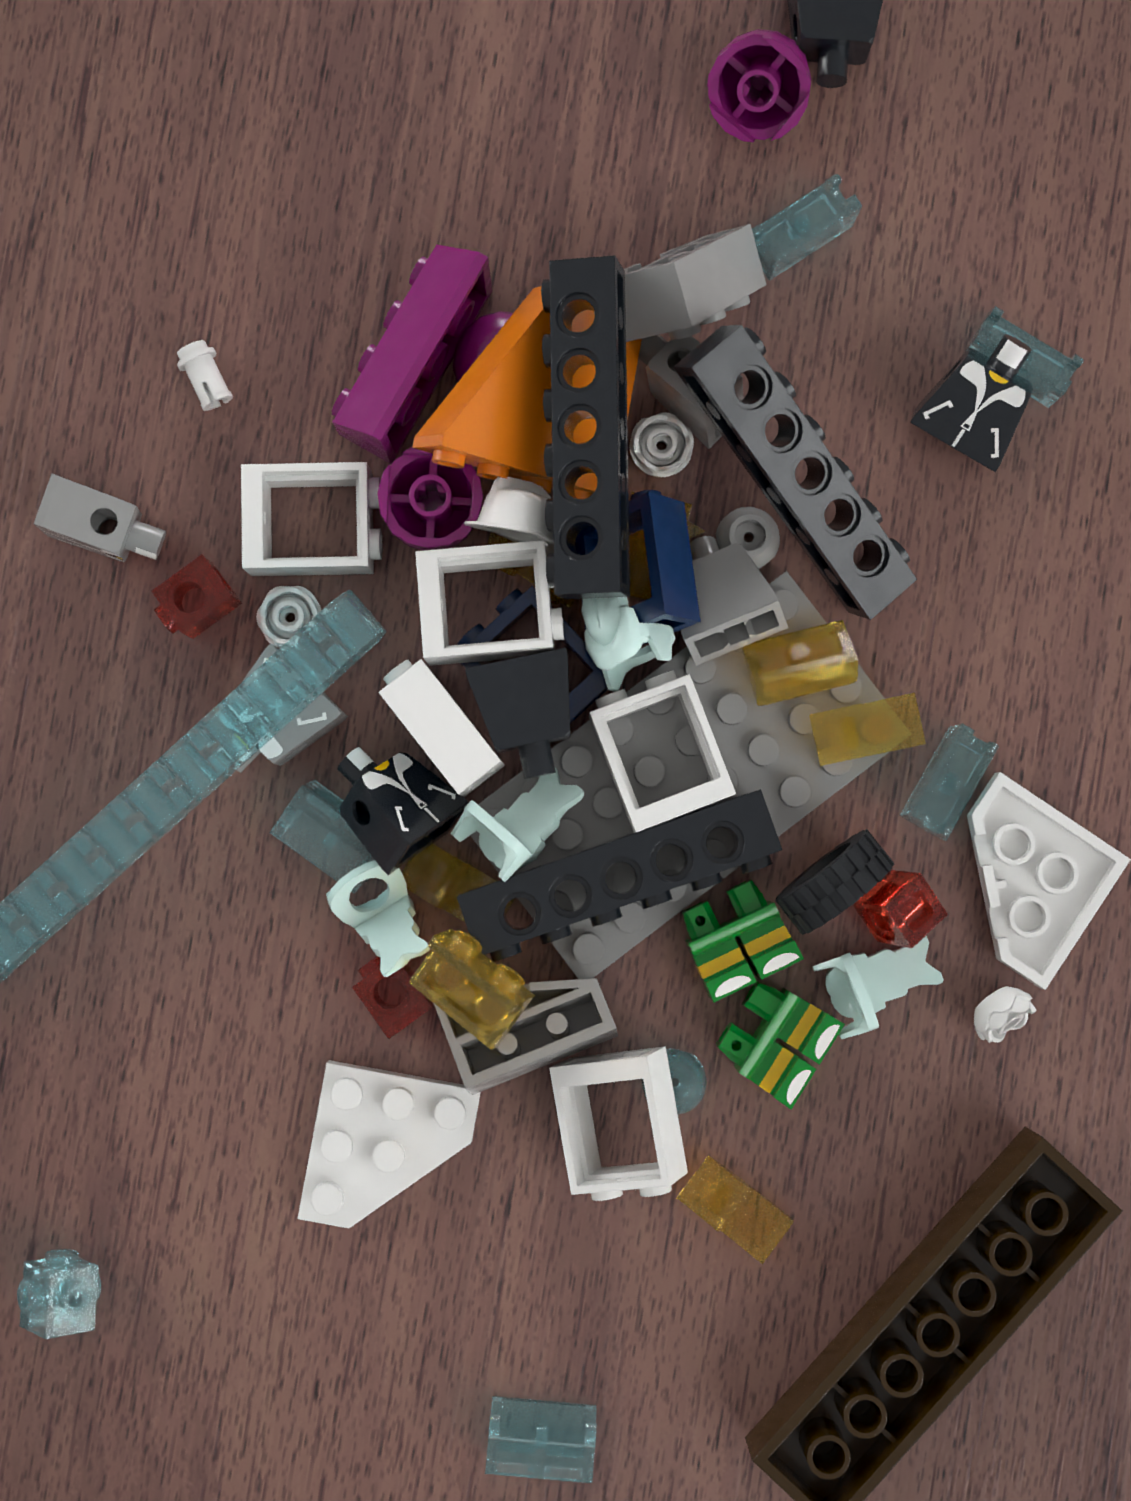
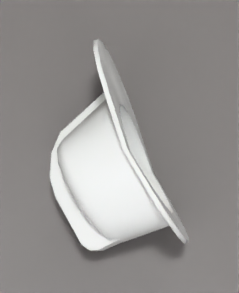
M497 477L493 482L491 491L486 496L478 520L464 522L466 526L497 533L515 543L544 540L547 555L548 553H554V532L547 530L545 522V503L551 497L541 486L533 482L507 477V479Z

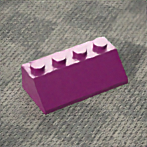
M436 244L429 258L422 256L418 260L409 278V284L412 285L403 302L396 300L392 304L385 317L383 327L387 330L377 346L370 344L363 353L357 369L361 374L351 390L345 388L335 401L332 409V415L335 418L332 423L340 436L392 465L451 364L456 344L465 328L477 319L492 293L489 260L487 256L480 252Z

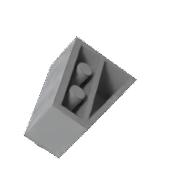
M751 224L716 232L660 254V259L644 267H641V263L625 268L626 342L669 333L671 341L683 339L699 333L701 325L725 318V311L734 310L749 304V295L767 285Z
M597 978L529 982V984L481 985L476 988L429 989L465 1089L472 1095L618 1036L617 1027Z

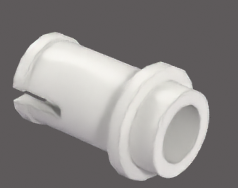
M199 340L182 347L177 352L180 359L177 366L180 371H186L201 402L202 409L208 411L221 406L218 400L222 399L223 403H228L233 398V395L228 390L213 359L217 354L215 349L208 347L204 340Z

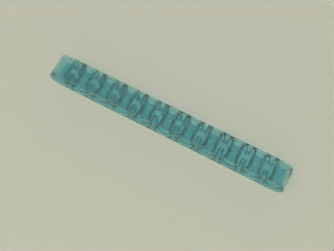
M352 590L342 593L330 602L0 902V983L385 636L386 629Z

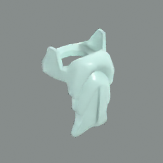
M627 597L582 599L581 612L586 625L584 632L586 650L596 666L602 669L608 690L613 692L619 691L625 674L633 667L646 663L655 657L657 660L663 661L672 659V644L675 641V635L670 625L639 623L634 608H630L628 605ZM643 643H649L648 646L641 648Z
M555 767L556 773L540 776L536 785L529 793H522L509 810L503 808L494 817L471 800L464 807L463 814L450 834L461 842L474 832H479L481 850L490 861L495 863L496 867L501 869L499 877L506 882L515 871L538 858L546 846L544 841L559 827L560 819L566 811L582 800L584 791L577 785H562L558 770Z
M375 860L367 862L343 876L326 893L331 911L342 922L355 928L365 943L370 944L376 956L381 957L380 971L384 977L390 976L407 965L410 959L422 956L430 950L428 943L418 937L420 929L413 919V916L416 914L414 904L408 896L407 883L400 868L387 875ZM368 878H378L387 883V889L376 899L359 906H354L350 903V893L359 882Z
M917 935L905 946L893 951L884 948L869 956H866L865 953L854 955L846 953L813 966L814 972L831 968L828 970L825 978L827 992L831 996V1002L842 1016L853 1018L854 1020L842 1028L839 1033L841 1039L879 1028L875 1013L886 1007V1001L905 996L909 988L918 985H938L943 982L944 979L941 972L925 961L929 947L926 935Z

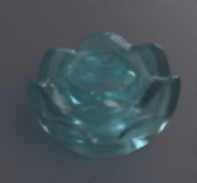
M669 1048L666 1049L671 1079H679V1085L673 1087L677 1114L680 1115L691 1111L700 1103L706 1091L707 1079L704 1067L696 1056L678 1049ZM641 1079V1080H642V1086H643L644 1094H645V1098H646V1092H645L644 1081H643V1079Z

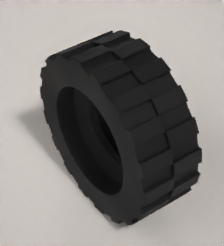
M867 829L862 830L836 846L807 868L776 897L775 901L802 935L808 934L834 919L857 902L863 895L867 894L891 871L894 862Z

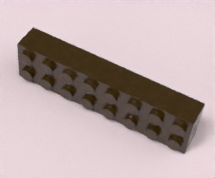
M1025 1126L747 1434L745 1440L752 1461L794 1501H864L1109 1228L1123 1210L1046 1139Z

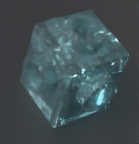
M71 1249L50 1250L45 1253V1259L25 1261L23 1280L19 1283L17 1290L18 1305L21 1309L19 1326L44 1339L95 1330L96 1300L101 1293V1280L98 1274L99 1266L79 1258V1252Z

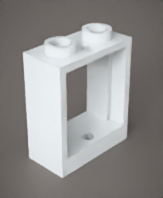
M367 462L241 464L242 568L251 576L374 574V560H382L383 551L381 529H373V509H379L377 492L380 477H372V472ZM356 486L357 556L272 558L271 488Z
M544 540L415 551L423 658L429 666L513 659L555 650L554 640H564L562 608H551L550 588H554V586H549L546 578L547 550ZM534 566L539 638L449 646L444 573Z
M422 659L414 665L409 660H405L383 678L387 686L380 690L379 694L458 795L466 797L505 766Z
M674 670L660 674L645 681L646 691L631 697L627 696L625 689L613 692L595 700L598 709L589 713L590 721L634 833L736 794L690 674L678 679ZM679 696L711 781L640 808L607 723Z
M666 1046L573 1057L549 1068L571 1195L591 1193L592 1200L603 1201L623 1195L622 1190L639 1189L640 1196H658L672 1191L671 1185L688 1173ZM643 1079L658 1162L601 1167L587 1085Z

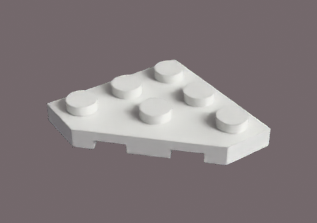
M1001 772L994 773L967 814L997 960L1037 987L1046 990L1131 859Z
M329 1060L326 1063L298 1219L350 1228L472 1142L481 1092L472 1095L465 1089L463 1084Z

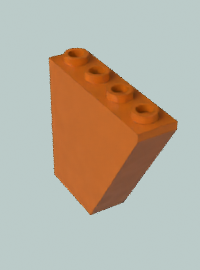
M542 286L531 290L415 435L412 448L432 453L433 463L452 468H464L466 463L477 467V476L496 480L497 477L505 479L513 477L533 482L541 486L547 493H551L553 477L546 475L544 449L546 444H552V422L546 421L543 409L544 390L551 389V368H546L542 353L544 334H550V313H545L543 309ZM585 310L578 313L572 322V332L587 330L594 321V311ZM642 338L626 342L627 420ZM587 364L578 368L573 375V387L583 388L589 385L595 377V365ZM585 419L577 424L573 433L575 443H586L593 438L597 428L595 419ZM586 473L578 478L574 486V493L577 499H586L595 492L597 488L596 474Z

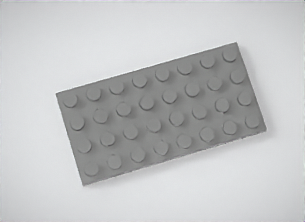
M787 571L769 585L777 595L789 627L788 629L697 666L688 648L685 647L673 656L671 660L665 662L626 692L628 697L647 690L646 680L674 670L677 679L688 674L691 676L736 794L681 816L761 789L777 836L779 837L912 735ZM679 696L607 723L640 808L711 781ZM590 720L570 734V738L562 740L551 749L560 783L562 785L579 786L584 791L582 800L568 809L562 816L559 827L544 841L546 846L538 858L515 871L511 876L634 833ZM521 771L478 805L494 817L503 808L509 810L522 793H529L536 785L539 777L524 779L523 771ZM716 827L708 834L706 845L713 856L723 858L732 851L734 838L726 828ZM476 831L470 836L480 848V833ZM665 845L656 855L657 868L664 875H675L684 866V854L676 845ZM490 861L497 872L500 873L501 869L496 867L494 862ZM626 862L612 864L605 874L606 885L610 890L617 893L628 891L635 882L633 868ZM739 866L720 872L722 879ZM565 880L555 890L557 904L566 910L579 908L586 898L584 886L576 880ZM690 883L670 890L672 900L646 909L642 908L640 900L620 907L623 917L595 927L592 926L590 918L570 925L572 935L551 943L578 979L594 978L713 886L694 892ZM518 897L531 917L535 919L536 910L534 905L528 899Z

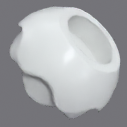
M666 412L659 413L649 418H643L635 425L629 445L630 454L634 463L646 474L654 477H668L680 472L689 463L694 446V438L691 430L675 415ZM659 442H663L666 445V449L659 450L656 445Z
M278 586L267 593L265 600L259 607L256 616L257 624L269 643L283 649H297L309 644L318 634L322 624V610L315 596L308 589L301 586ZM289 613L295 615L293 622H287L286 616Z
M1009 986L1002 987L987 996L974 1011L975 1030L980 1039H986L989 1043L992 1041L999 1043L1004 1039L1007 1031L1022 1028L1028 1020V1013L1033 1014L1037 1011L1030 1001L1033 998L1021 989Z

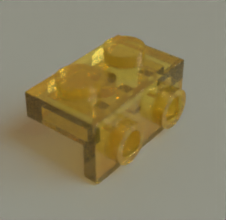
M449 929L434 935L427 944L431 951L409 983L490 1050L495 1049L503 1041L535 995L524 987V979L515 970L503 964L496 965L481 953V944L466 932Z

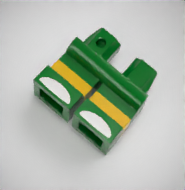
M750 879L725 891L737 915L727 921L718 923L707 900L682 911L685 928L690 937L685 940L707 994L713 1002L757 982L735 940L736 937L755 975L761 980L804 959L795 940L791 938L775 903L766 901L763 894Z
M757 981L752 985L742 1002L743 1006L763 1018L753 1036L730 1022L717 1040L716 1046L735 1063L734 1067L738 1073L757 1084L776 1100L792 1110L817 1069L808 1061L775 1041L776 1038H780L820 1065L845 1024L785 988L778 991L774 987Z

